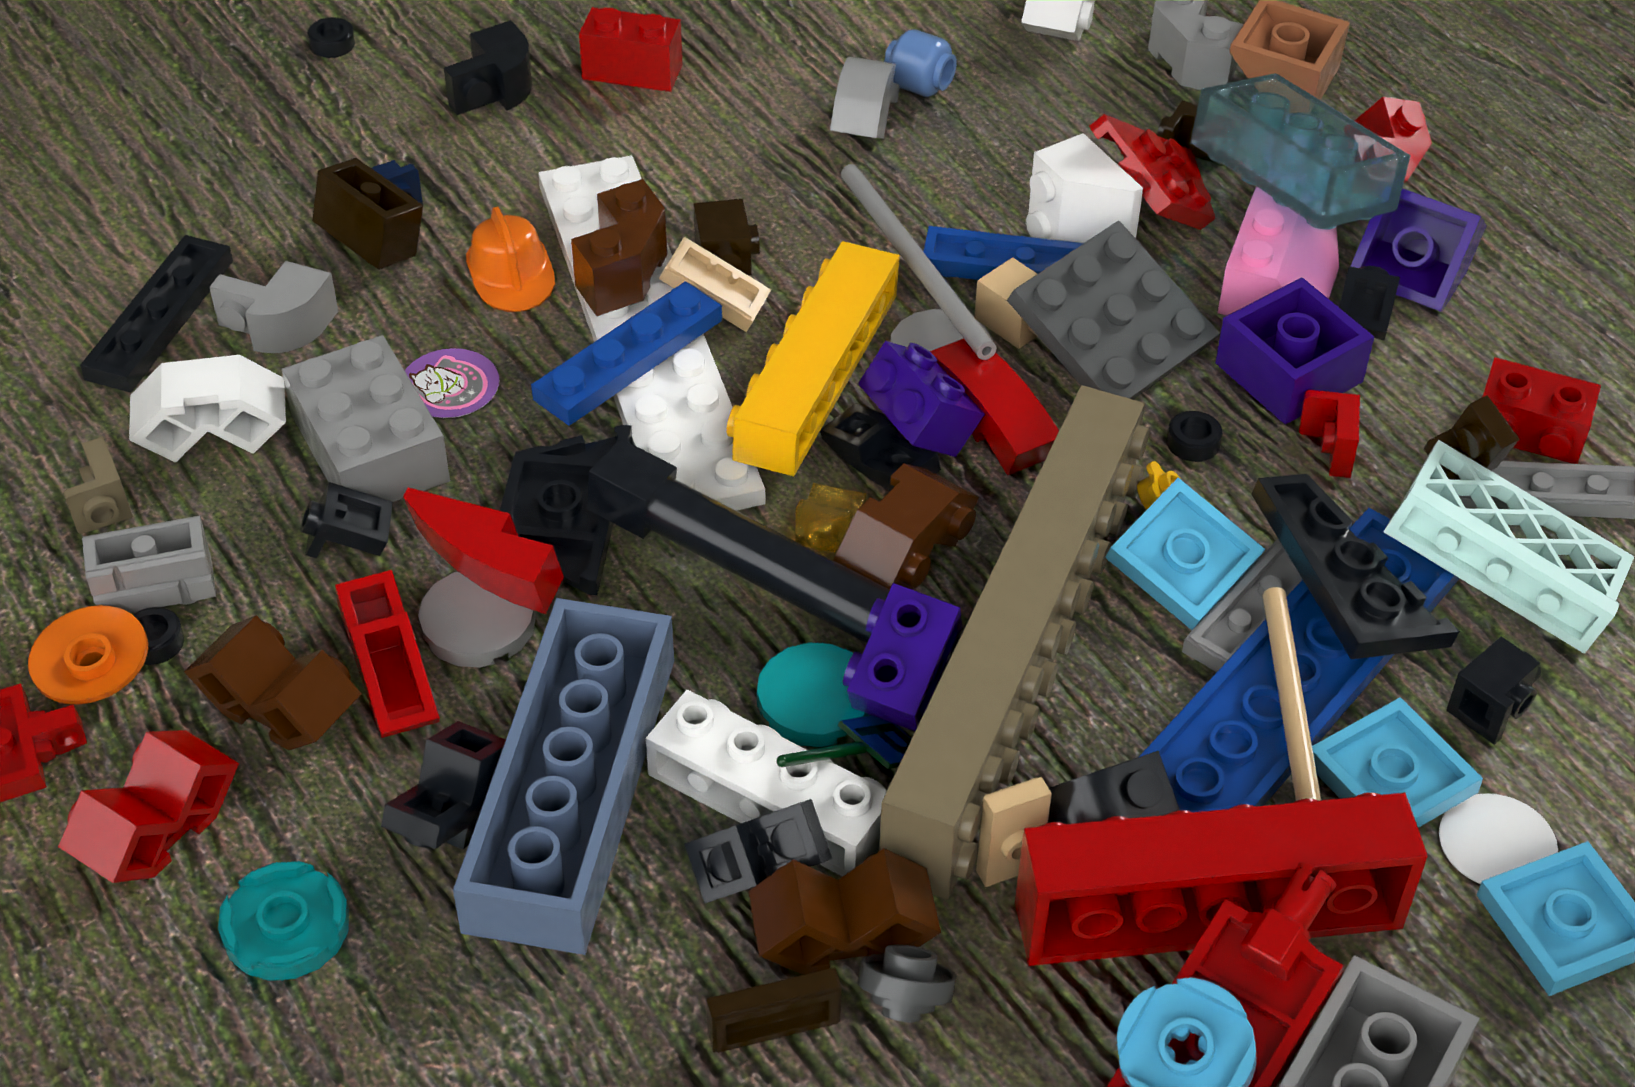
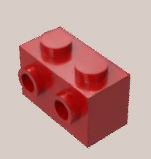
M591 7L579 32L583 80L667 92L672 91L683 65L681 19L663 17L659 14L618 11L610 7Z
M1494 357L1483 397L1488 395L1520 439L1513 448L1578 464L1592 424L1601 385Z

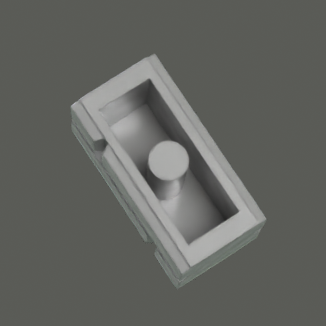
M200 515L83 536L82 538L86 579L95 606H114L135 614L147 608H160L176 604L187 605L198 600L216 597L212 560Z

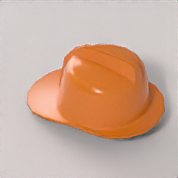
M498 206L493 207L491 218L477 225L473 231L471 247L466 253V263L476 292L483 302L494 309L502 311H527L541 305L551 296L555 287L554 270L545 246L540 241L534 226L523 217L503 215Z

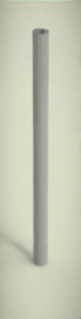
M854 164L846 165L841 171V178L978 358L981 360L991 358L997 349L992 339L860 169Z

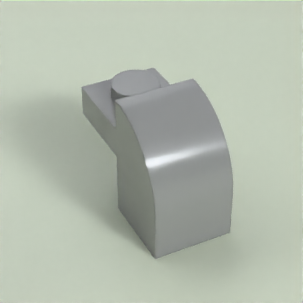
M852 56L846 59L836 90L830 131L884 139L890 102L897 103L900 89L899 84L893 83L896 63Z
M288 261L283 263L266 286L219 274L209 287L218 325L250 334L253 351L282 353L301 348L319 337L338 313L332 273Z

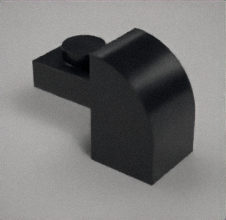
M512 20L471 33L472 58L444 67L448 106L456 115H460L497 101L506 110L521 104L532 90L529 44L525 35Z
M460 721L426 740L418 784L385 804L381 827L404 836L408 843L418 847L437 849L446 842L460 849H465L470 843L506 740Z
M1159 751L1049 788L1052 795L1048 823L1074 824L1096 822L1115 816L1127 818L1160 816L1180 810Z

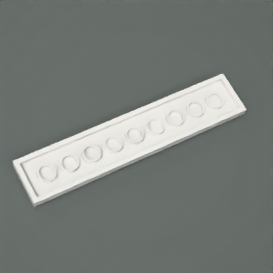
M632 155L620 158L612 157L603 161L576 166H563L554 170L538 172L540 190L574 286L575 278L571 239L599 229L598 193L642 179ZM668 244L667 256L662 266L656 267L650 278V289L643 301L596 316L575 286L594 342L674 289L659 279L672 257ZM704 334L613 396L623 425H632V444L676 466V480L734 510L766 504L765 487L757 467L732 460L733 437L727 436L726 429L733 407Z

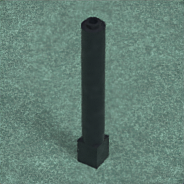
M621 438L589 471L587 510L642 539L652 530L865 643L868 642L871 633L866 632L868 616L877 598L886 600L889 589L676 480V466ZM963 627L961 628V631H960L959 636H958V638H957V641H956V643H955V645H954V648H953V650H952V653H951V655H950V657H949V660H950V658H951V656H952V654H953V652H954V650H955V648H956V646H957V643H958V641H959V639H960V637H961V635H962V633H963V631H964V629H965V628H963Z

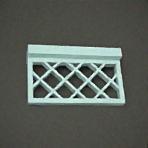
M1440 440L1437 441L1403 501L1383 531L1584 654L1614 618L1620 604L1616 601L1634 559L1633 555ZM1441 465L1458 474L1461 480L1448 479ZM1459 496H1471L1478 509L1465 508ZM1491 496L1506 503L1509 509H1498ZM1508 525H1520L1527 539L1515 538ZM1540 526H1544L1556 533L1559 539H1548ZM1558 555H1569L1577 569H1566ZM1590 555L1610 565L1613 569H1598Z

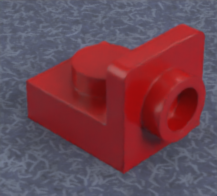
M1307 390L1304 395L1300 416L1299 433L1301 435L1321 437L1320 453L1330 454L1329 476L1351 478L1359 442L1360 395Z

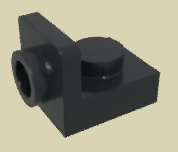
M1349 266L1339 308L1371 333L1374 338L1385 340L1400 277L1389 275L1386 270L1376 266H1362L1360 268Z
M329 482L319 503L310 500L302 519L300 532L308 534L305 555L317 558L325 541L328 540L381 556L388 543L393 502Z

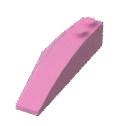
M1287 128L1283 129L1259 178L1228 259L1218 307L1219 314L1228 316L1301 277L1330 299L1339 270L1336 209L1331 202L1321 163L1332 155L1331 138Z

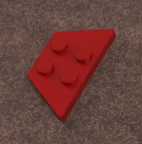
M1103 114L1089 126L1097 139L1102 137L1116 143L1124 157L1118 165L1143 187L1142 196L1157 215L1202 230L1216 219L1210 203V194L1205 188L1191 149L1179 145L1172 138L1164 139L1157 136L1150 129L1145 131L1106 114Z

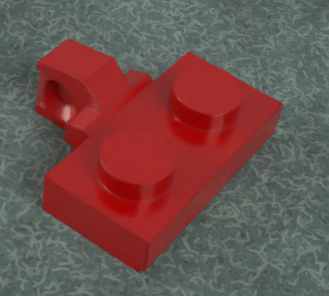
M21 683L0 689V803L47 788L42 762L47 763L54 759L56 754L62 755L87 744L82 720L73 704L47 713L44 710L31 712L28 697Z

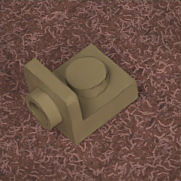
M103 436L81 443L89 464L78 468L83 484L68 488L63 493L79 534L133 517L120 477Z

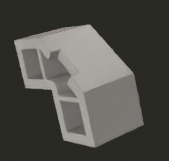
M1156 0L1153 8L1148 51L1157 60L1162 58L1166 60L1172 67L1171 76L1181 86L1226 95L1237 67V62L1230 54V46L1244 24L1228 21L1220 16H1206L1208 0Z

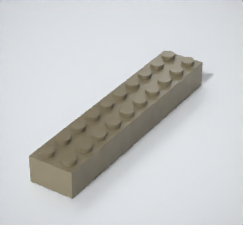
M1080 386L882 800L879 851L885 848L927 868L932 894L949 900L958 877L968 880L978 855L979 844L974 843L981 827L983 797L997 791L1000 783L1007 786L1010 785L1020 755V751L1015 750L1019 739L1028 741L1033 733L1039 713V706L1035 705L1038 695L1048 697L1051 692L1058 669V664L1053 661L1057 653L1063 655L1068 653L1076 628V622L1072 621L1075 612L1084 614L1088 607L1094 586V581H1091L1090 577L1093 572L1102 574L1106 566L1107 559L1105 556L1111 547V542L1107 541L1109 534L1118 536L1121 532L1128 504L1124 503L1126 496L1135 498L1138 493L1137 484L1142 480L1144 467L1136 465V460L1142 459L1150 434V428L1142 426L1144 402L1087 386Z

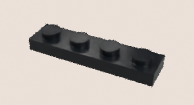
M185 235L80 364L84 380L131 393L210 292V285L219 274L223 275L232 264L233 258L230 246Z

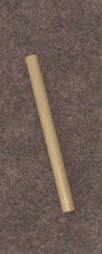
M1272 587L1264 591L1263 602L1295 800L1311 798L1319 801L1321 796L1286 592L1282 588Z

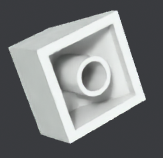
M1084 133L1034 152L1032 176L1030 178L1029 210L1026 217L1027 231L1031 237L1085 243L1119 220L1136 239L1143 187Z

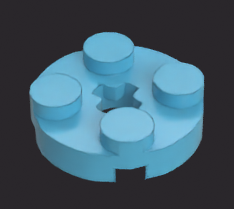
M1197 978L1177 979V984L1164 985L1158 989L1153 986L1141 992L1127 1007L1117 1031L1120 1069L1129 1087H1248L1255 1072L1257 1056L1254 1032L1247 1020L1246 1012L1232 994L1209 981ZM1190 1033L1198 1035L1200 1037L1199 1050L1204 1053V1056L1199 1061L1189 1060L1186 1064L1175 1062V1051L1168 1047L1169 1042L1173 1038L1184 1041Z

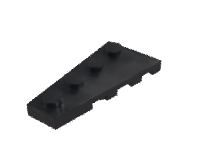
M1308 474L1258 478L1252 491L1253 498L1350 659L1452 647L1460 631L1446 617L1438 621L1423 606L1427 597L1412 581L1402 584L1384 566L1388 557L1374 542L1369 544L1357 538L1350 531L1353 521Z

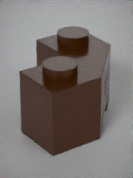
M644 179L598 193L599 229L571 239L575 286L596 316L643 301L650 289V278L656 267L662 266L667 256L665 207Z
M903 464L891 475L890 485L894 486V488L881 501L869 497L857 509L833 561L889 590L893 583L913 590V588L918 587L924 581L931 566L929 555L934 544L955 547L958 540L964 539L975 522L976 511L974 507L979 499V496L925 468Z
M255 615L231 625L184 673L224 716L241 725L250 717L271 728L268 732L270 741L279 746L292 750L315 743L362 693L350 681L348 669L338 659L327 655L323 649L295 659L285 648V641L280 632L274 626L261 621Z
M885 848L867 857L860 865L840 879H835L793 859L748 891L759 956L803 975L830 969L831 960L862 957L871 954H885V949L888 945L901 944L920 947L941 933L927 868Z

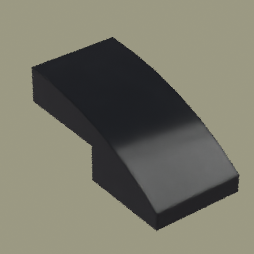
M859 403L852 405L820 430L821 438L840 457L867 478L888 491L894 488V486L890 485L891 475L903 464L922 467L935 474L941 470L937 452L912 446L908 440L898 436L897 428L885 414Z
M812 799L684 843L704 904L755 887L772 875L778 868L786 865L793 859L809 867L832 859Z

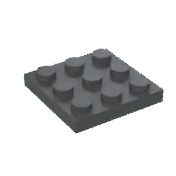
M1119 220L1014 289L1007 299L1008 303L1080 385L1133 400L1211 345L1220 334Z

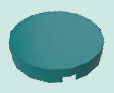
M808 642L788 647L770 658L759 674L757 686V707L760 715H763L769 722V727L778 732L781 737L799 746L825 747L837 744V738L847 735L838 726L840 720L871 716L851 707L847 693L848 687L843 685L844 673L853 653L833 644Z
M300 861L272 863L248 873L238 882L239 888L232 894L230 899L227 895L220 906L218 931L229 960L244 973L268 981L296 979L320 969L338 953L349 930L348 903L338 880L328 872L327 877L322 872L315 871L314 865Z

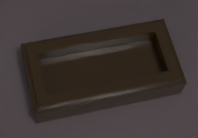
M835 967L706 998L707 1029L713 1053H720L838 1024L841 1020L842 987Z

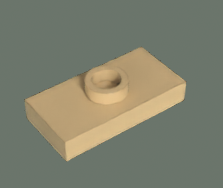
M686 237L683 238L659 277L661 281L673 288H676L685 281L721 304L722 318L745 332L748 331L771 291L765 285Z
M1042 777L1027 780L983 797L976 872L985 887L1018 876L1024 828L1039 827L1048 823L1052 793Z

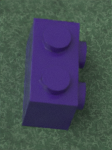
M885 341L858 382V385L912 446L956 457L985 415L984 412L965 393L964 387L943 370L936 362V357L927 349L915 343H910L908 347Z
M893 583L886 600L877 598L872 606L866 623V632L871 633L863 654L855 651L846 667L843 685L848 687L847 693L851 707L916 731L942 677L961 631L962 618L960 607Z

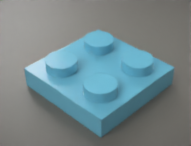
M1177 478L1110 547L1105 558L1188 628L1193 630L1253 566L1265 551V548L1180 478Z
M1401 697L1312 746L1317 775L1340 799L1355 797L1363 793L1383 795L1406 792L1418 828L1477 794L1483 780Z
M1589 841L1481 882L1477 897L1548 996L1635 963V901Z

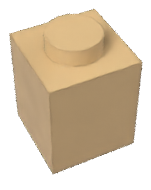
M1012 257L977 280L974 317L981 324L1020 349L1038 336L1008 303L1007 299L1014 289L1037 275V273Z

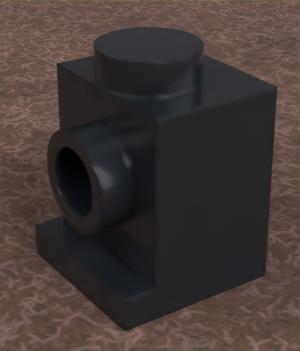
M1501 636L1458 673L1446 711L1495 745L1502 738L1509 716L1515 719L1519 718L1534 701L1537 690L1532 685L1541 676L1540 662Z

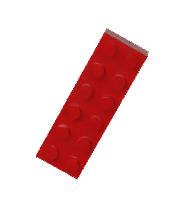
M1406 792L1383 795L1363 793L1351 798L1319 801L1306 798L1293 803L1266 806L1242 804L1230 809L1202 812L1178 810L1166 815L1138 818L1115 816L1103 821L1074 824L1051 822L1039 827L1024 828L1015 906L1028 966L1187 951L1194 949L1225 899L1248 912L1262 913L1265 908L1273 909L1295 874L1298 864L1305 862L1314 866L1311 874L1314 879L1319 871L1322 870L1332 877L1337 885L1334 891L1329 894L1307 930L1311 938L1399 930L1404 927L1428 855Z

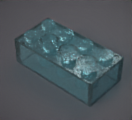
M1277 73L1202 88L1191 143L1209 154L1211 160L1224 164L1239 174L1244 182L1257 186L1272 196L1277 204L1290 208L1305 218L1310 226L1322 230L1333 229L1337 225L1357 220H1369L1376 215L1396 211L1411 156Z

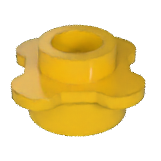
M1155 461L1146 465L1149 476L1137 484L1138 496L1146 510L1177 478H1180L1172 470L1164 472Z

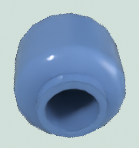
M916 29L908 30L898 40H893L889 44L884 58V62L896 63L893 83L899 84L900 89L923 97H930L939 90H945L954 77L957 63L956 56L952 54L951 46L946 40Z

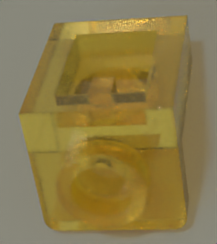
M813 483L807 500H799L796 507L795 541L816 550L837 553L857 509L866 501V493Z

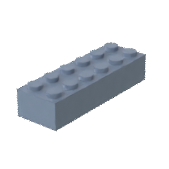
M556 598L453 888L461 934L582 955L586 954L647 753L646 737L655 727L674 664L672 616Z

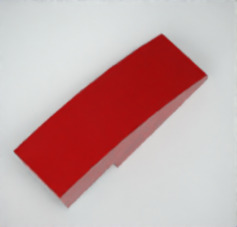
M964 338L929 351L936 357V362L943 370L964 387L965 393L984 412L985 415L973 431L972 436L976 442L986 439L1007 476L1046 460L1059 429L1027 384L996 352L987 360L979 359Z
M409 487L406 489L403 498L417 529L431 547L456 571L481 588L513 604L543 614L547 613L564 578L553 545L519 537L510 513Z
M388 570L335 584L337 603L381 738L440 722L408 613L404 610L393 571Z

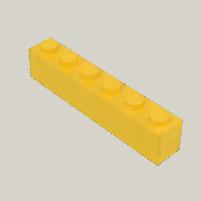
M842 241L831 259H824L817 283L814 287L808 286L806 288L801 309L797 315L791 314L788 317L780 343H773L771 345L761 374H753L742 405H734L730 412L726 432L727 436L733 437V461L795 476L896 298L900 255Z

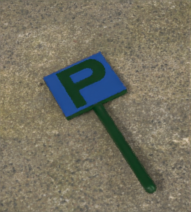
M873 715L840 720L838 726L856 742L780 755L777 757L776 763L779 767L784 768L868 752L885 768H897L912 738L896 724Z

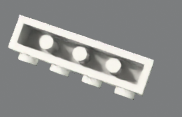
M686 690L646 737L649 776L739 823H744L812 799L832 856L831 860L820 865L841 876L856 868L867 857L876 854L879 850L881 803L887 792L883 785L872 778L860 777L834 764L830 759L784 768L779 767L776 763L778 756L807 750L781 737L771 727L757 725L731 712L724 704L717 700H707Z

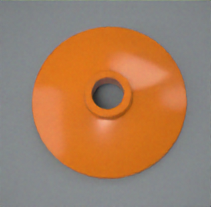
M107 605L76 609L53 621L37 637L28 658L30 677L36 688L53 701L75 705L100 701L122 690L137 676L145 663L148 653L147 635L140 621L124 609Z

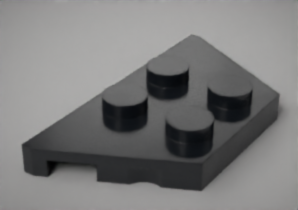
M632 425L614 427L615 437L585 444L583 436L580 435L561 440L552 446L540 445L516 451L499 510L510 513L519 537L553 545L564 575L562 581L588 595L598 596L614 523L587 510L589 471L620 438L632 444Z

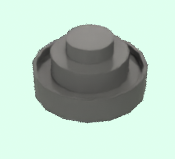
M894 944L886 946L885 954H871L863 957L860 965L858 985L871 994V999L874 1003L882 1006L881 1013L885 1017L901 1022H918L921 1019V1014L934 1012L936 1006L951 1003L957 975L951 969L938 964V956L932 951L911 945Z

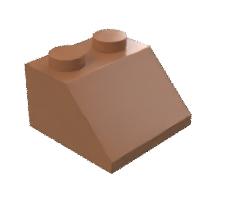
M1259 0L1232 42L1230 54L1266 104L1283 109L1290 114H1300L1310 118L1340 68L1350 22L1278 0Z

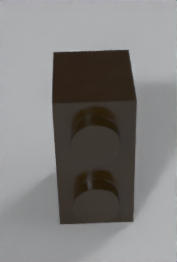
M358 158L318 170L312 219L314 223L378 270L416 256L423 204Z

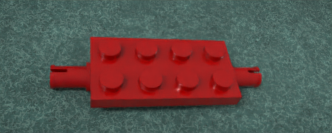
M1305 862L1298 864L1295 874L1273 909L1265 908L1262 913L1248 912L1225 899L1172 984H1177V979L1197 978L1209 981L1227 990L1240 1002L1247 1014V1020L1253 1028L1257 1056L1255 1072L1248 1087L1276 1086L1344 973V965L1321 953L1309 941L1311 936L1307 931L1329 894L1336 888V882L1322 870L1319 871L1314 879L1311 876L1314 866ZM1190 1033L1184 1041L1173 1038L1169 1042L1168 1047L1175 1051V1062L1186 1064L1189 1060L1199 1061L1204 1056V1053L1199 1050L1200 1037L1198 1035ZM1120 1066L1107 1087H1129L1122 1076Z

